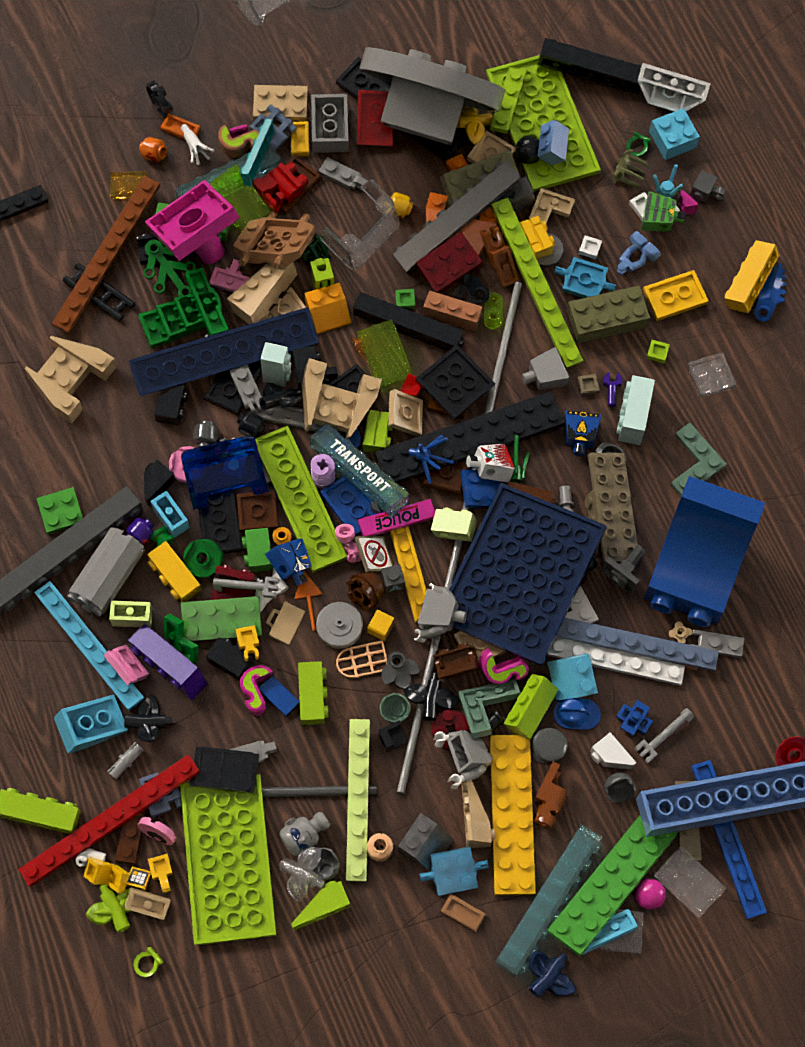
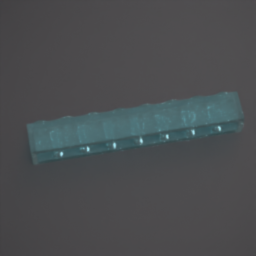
M583 824L580 825L497 958L495 965L515 978L518 973L521 975L524 973L528 966L525 963L527 958L538 950L539 947L536 944L540 938L542 940L545 939L548 934L547 926L550 921L554 922L561 913L558 911V908L561 904L565 906L571 897L568 894L571 887L576 888L582 879L579 877V874L582 870L587 871L592 863L589 859L592 853L597 854L603 845L600 843L602 836Z

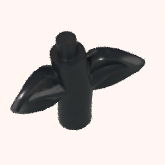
M268 382L264 387L263 397L259 399L260 407L263 410L281 406V408L291 407L302 399L299 396L301 395V390L292 387L282 390L277 385Z
M432 673L427 687L423 684H413L404 689V694L409 701L414 704H423L422 718L426 721H436L437 706L446 710L453 708L459 702L458 697L451 690L446 688L440 689L442 682L439 681L438 673Z
M149 695L139 704L137 708L138 715L125 714L124 728L138 729L137 736L141 741L153 742L159 736L158 728H164V725H172L173 717H165V714H159L160 707L156 697Z

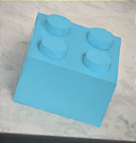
M684 108L651 121L649 132L664 160L697 148L700 136Z

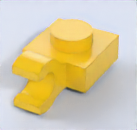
M168 854L148 859L153 880L159 879L163 893L171 891L167 876L173 875Z

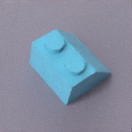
M582 653L547 662L551 681L559 689L555 695L556 700L578 698L598 693L589 654Z

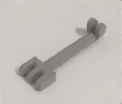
M265 577V582L259 583L214 578L213 587L218 592H222L223 587L263 591L262 595L264 598H276L277 593L270 591H278V586L271 585V583L279 584L280 579Z
M685 708L680 713L681 715L649 744L643 740L634 748L636 752L642 747L645 749L639 754L642 758L647 753L650 754L645 759L647 764L658 755L654 750L685 721L689 723L694 718L693 713L689 709Z

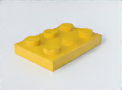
M694 270L643 287V292L656 321L708 304V298Z

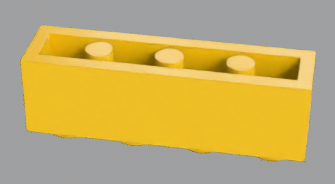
M756 240L749 249L748 256L742 262L737 276L734 277L730 289L725 294V301L729 309L745 313L750 312L780 256L776 244Z

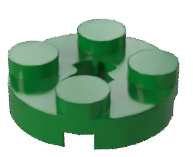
M198 539L191 542L186 547L183 555L186 567L196 577L212 576L215 574L216 567L221 566L223 561L222 550L214 541L209 539ZM205 553L207 555V562L204 561L203 564L200 562L201 558L199 555H204Z

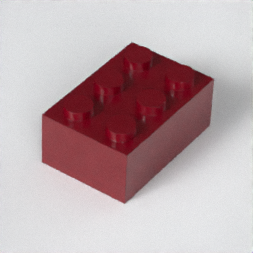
M461 231L418 260L415 267L432 292L441 294L462 280L465 274H471L480 268L482 260Z

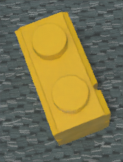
M535 216L520 222L536 259L551 255L555 241L552 236L548 235L545 221H541L539 216Z

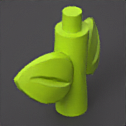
M107 884L101 885L99 887L102 893L100 898L103 902L93 904L87 910L86 916L92 923L97 925H105L113 920L117 933H120L130 927L126 912H131L132 910L124 908L130 888L125 889L124 893H119L116 896L113 889L109 890Z

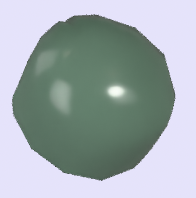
M398 693L385 696L379 706L380 714L390 723L406 720L411 711L408 699Z

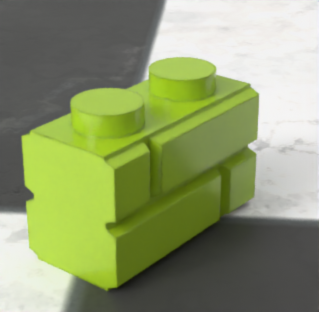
M368 411L363 451L373 453L390 447L391 437H388L389 431H393V428L388 426L389 412Z

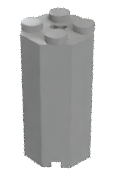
M109 529L69 590L67 597L75 603H80L82 605L81 609L89 614L93 612L98 616L104 615L111 601H113L145 552L144 546L129 534L127 536L122 535L123 531L120 529Z

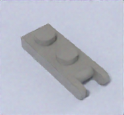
M692 630L691 635L699 636L698 645H691L719 651L718 655L735 658L742 657L744 638Z

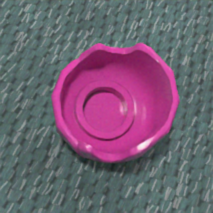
M655 879L642 880L634 890L635 899L639 906L648 910L661 907L667 898L666 889L661 882Z

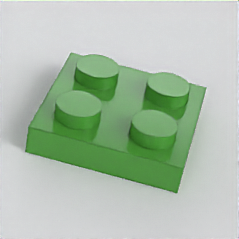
M74 487L36 498L47 535L69 529L83 518Z

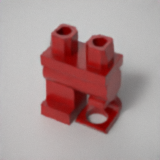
M281 162L262 178L257 177L252 181L253 191L275 213H278L284 200L291 202L302 194V188L308 184V178L304 174H300L298 177L293 175L297 172V167L293 162L286 165Z

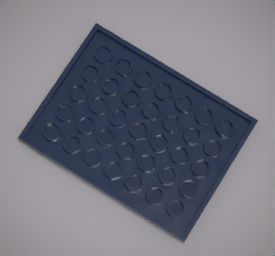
M501 483L449 588V591L455 596L459 604L458 610L467 612L465 623L454 622L453 628L542 666L607 526Z

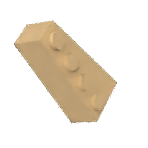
M292 262L288 266H279L278 269L273 268L270 263L262 267L227 298L233 313L248 324L259 322L263 317L266 318L270 307L278 302L279 295L286 291L298 275L294 263Z

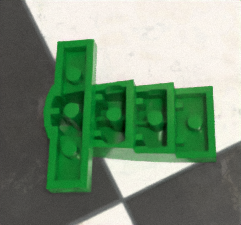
M203 268L185 272V278L192 294L175 297L173 302L156 305V309L138 314V319L150 348L175 341L204 327L207 328L210 336L229 331L222 315L220 297L210 286Z

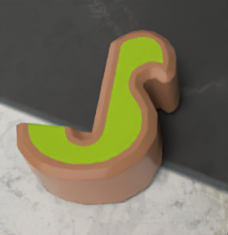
M223 125L218 133L222 151L232 158L245 155L248 149L252 150L253 141L259 135V131L252 130L231 138L226 125Z

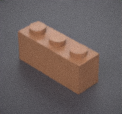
M429 291L423 307V316L474 332L477 330L482 313V306Z

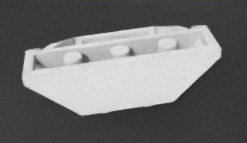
M642 63L637 80L648 104L674 112L683 108L687 111L704 102L711 84Z

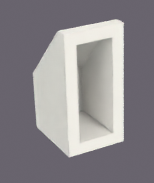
M608 733L592 746L590 751L592 759L603 767L631 770L636 764L635 760L611 733Z

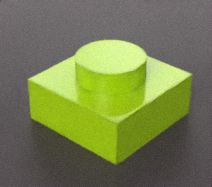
M652 340L647 359L665 364L670 344Z

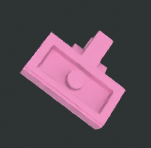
M233 259L230 268L226 267L225 270L218 267L214 268L209 284L212 287L234 293L250 277L242 275L239 260Z

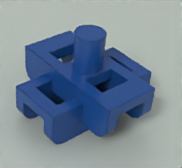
M638 700L632 708L624 704L616 716V719L623 723L620 729L626 731L632 737L636 731L645 735L653 720L646 717L650 707Z

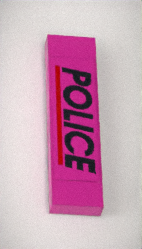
M431 499L358 519V525L362 536H376L434 519L435 510Z

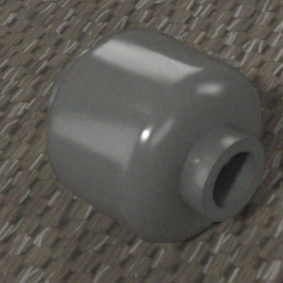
M203 420L195 425L193 442L198 445V448L209 450L210 447H214L217 444L219 429L215 426L214 422Z

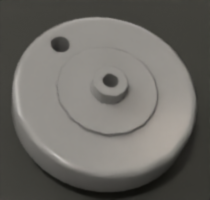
M331 603L325 606L317 617V634L321 641L329 647L335 649L348 648L361 637L363 631L362 616L349 603Z

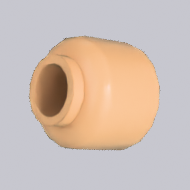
M377 833L369 838L367 852L371 859L382 862L391 857L393 843L388 835Z

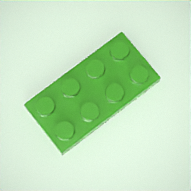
M259 596L181 602L184 637L190 641L218 639V637L234 638L236 637L235 629L254 625L257 636L262 635Z

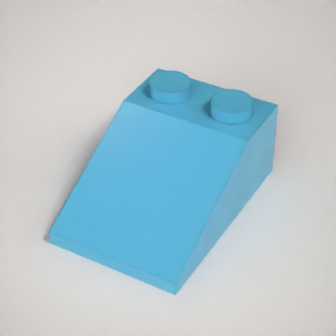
M114 695L61 709L54 717L68 754L89 748L128 731V728H124V718Z

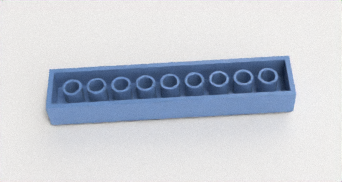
M805 761L641 791L636 800L646 837L805 808Z

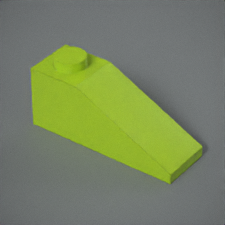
M334 880L324 885L325 888L319 891L291 923L293 931L350 908V902L341 881L336 883Z

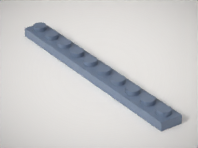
M564 618L556 635L558 638L709 671L716 670L719 651L569 618Z

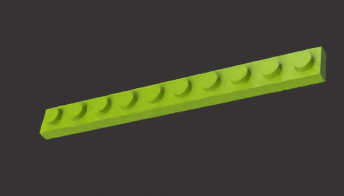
M505 198L492 203L491 209L565 369L582 363L583 359L509 199Z

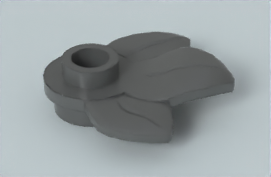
M393 652L387 658V665L382 669L381 677L384 685L394 681L398 687L405 689L411 683V675L418 674L420 670L414 660L406 659L400 652ZM393 660H398L400 664L395 665L393 663Z

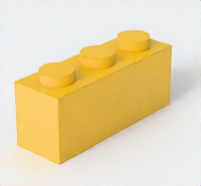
M167 541L147 554L149 567L153 571H158L160 581L164 586L168 585L172 589L170 593L176 601L179 599L181 602H187L202 591L199 582Z

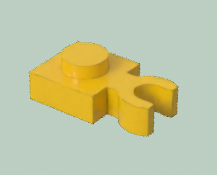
M255 625L235 629L239 650L245 649L244 660L248 661V654L253 653L257 660L259 658V651L255 647L259 646Z

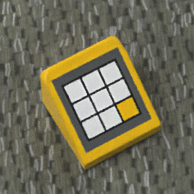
M132 867L126 887L139 888V890L146 892L151 871Z

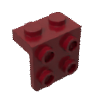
M229 565L216 567V578L256 582L255 574L250 570L241 569L239 571ZM223 587V591L218 592L213 589L210 600L252 597L253 590Z

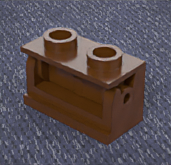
M468 643L457 645V649L454 650L449 648L439 650V654L433 655L434 658H437L435 664L438 678L442 680L481 670L476 648L468 645Z

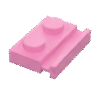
M127 645L114 648L112 651L109 650L104 655L127 685L144 680L149 675V672Z

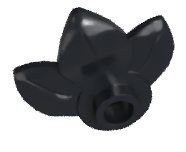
M465 274V284L458 286L453 291L459 299L475 305L486 303L490 297L489 290L481 285L480 279L471 274ZM482 291L484 293V297L480 298L478 296V292Z

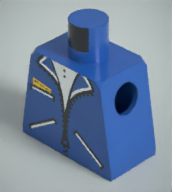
M302 538L278 545L265 554L281 579L285 580L293 577L297 586L307 582L303 572L311 567V562Z

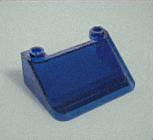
M243 436L189 449L181 454L193 510L205 508L208 505L207 496L250 486L251 491L255 495L268 492L255 438L252 436Z

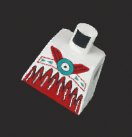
M505 444L481 445L477 448L474 456H468L466 459L467 467H476L479 477L483 479L509 482L515 470Z

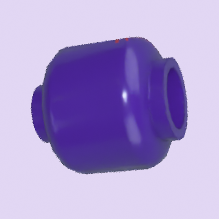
M137 518L127 527L126 531L144 546L151 540L154 525L147 518L145 520Z

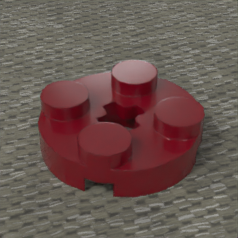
M446 709L439 713L436 721H433L431 726L433 739L437 732H443L448 735L447 726H454L455 731L466 730L470 733L465 715L456 710ZM445 741L441 748L450 750L448 742Z

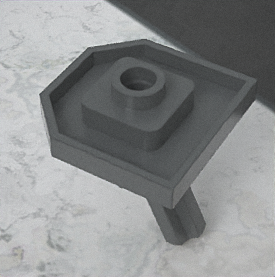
M636 545L630 555L620 564L608 556L602 571L615 586L633 593L638 586L639 579L632 575V573L637 568L636 565L646 553V550Z

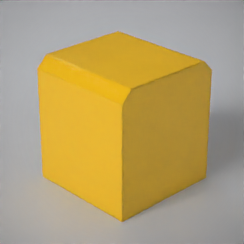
M377 609L368 625L367 633L385 641L394 625V617Z

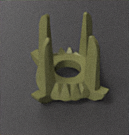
M633 149L626 150L622 158H619L617 161L619 164L615 174H612L613 182L616 184L618 180L637 187L639 184L624 177V174L626 173L644 180L643 177L627 168L640 173L644 172L629 163L632 160L645 167H649V164L631 154Z

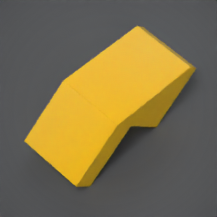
M89 857L84 877L92 884H107L115 892L124 893L129 873L120 866Z

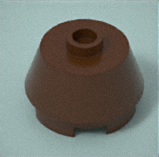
M372 572L353 575L346 583L349 587L347 591L349 599L354 605H361L364 611L375 608L385 591L380 578Z

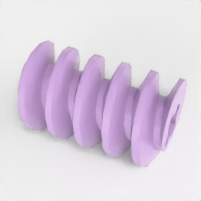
M319 454L312 458L311 476L316 488L322 490L335 482V463L329 455Z

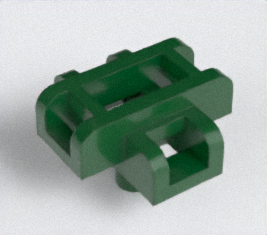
M315 233L312 238L314 241L308 244L301 256L308 265L311 264L310 262L319 259V256L322 254L324 255L321 257L323 259L329 258L330 260L332 258L328 252L332 246L327 242L326 236L324 234L318 236Z

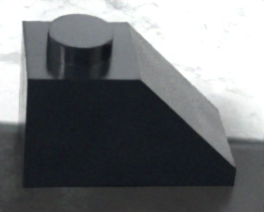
M158 459L154 463H150L144 472V494L146 504L149 507L151 506V500L161 495L175 481L174 473Z

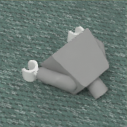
M429 584L432 589L427 588L418 620V625L423 630L415 629V633L419 634L417 638H414L415 641L423 643L428 638L451 631L454 622L465 623L467 612L458 610L459 604L447 587Z
M460 730L450 732L448 735L443 732H437L433 740H437L435 742V747L437 748L443 747L445 741L448 742L458 773H461V776L458 774L451 775L447 781L456 782L451 786L452 790L457 789L462 781L466 783L480 777L486 771V768L491 765L493 756L491 753H488L484 741L480 738L472 739L468 731Z

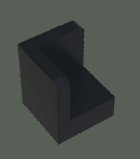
M400 721L378 730L379 738L386 752L398 748L408 741L401 728L402 724Z

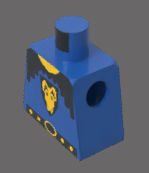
M565 411L566 445L574 447L573 454L575 456H584L585 448H593L601 414Z

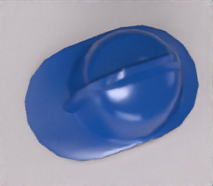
M583 698L560 700L555 705L553 711L557 724L569 729H591L599 723L601 717L597 704L592 700Z

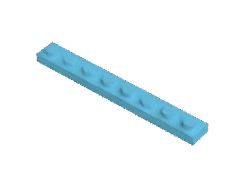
M49 581L34 592L126 709L130 711L144 700L142 694L133 683L127 685L104 657L107 652L52 582Z

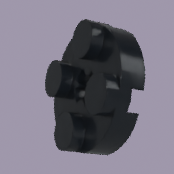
M155 80L147 83L146 91L151 102L159 107L156 109L161 116H165L173 111L172 105L165 98L167 94L163 86L159 87Z

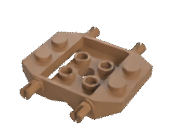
M271 211L266 218L249 221L233 244L234 251L241 258L238 261L239 264L245 266L246 263L260 264L268 262L275 269H278L279 266L290 265L302 256L316 233L315 226L308 223L310 215L304 213L300 220L276 219L277 213ZM263 233H264L265 236L263 237V239H262L260 242H258L259 239L261 238V236H262Z

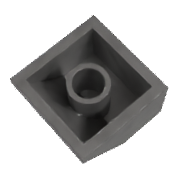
M420 813L398 845V851L431 872L432 862L430 855L447 851L454 839L437 823Z

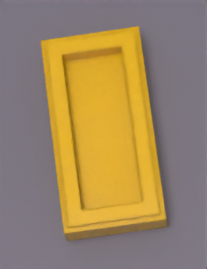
M293 122L297 129L294 133L291 132V156H309V122Z

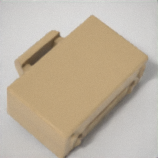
M286 601L283 603L281 610L272 609L266 621V624L272 627L268 636L290 645L305 611ZM274 613H277L278 616L274 624L270 623Z

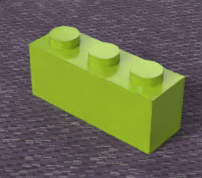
M322 661L298 663L301 725L325 724V718H328V706H324V699L328 698L327 687H323V679H327L326 668H322Z
M532 674L518 696L512 710L509 712L504 725L516 735L531 739L559 689L545 676Z

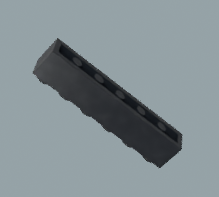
M545 38L537 65L639 95L641 88L637 80L641 65Z

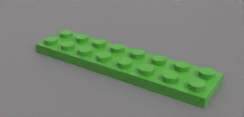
M639 815L548 928L547 933L581 957L675 839L678 832L646 837L641 815Z

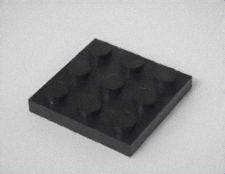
M457 344L415 380L453 420L458 418L495 386L491 378Z

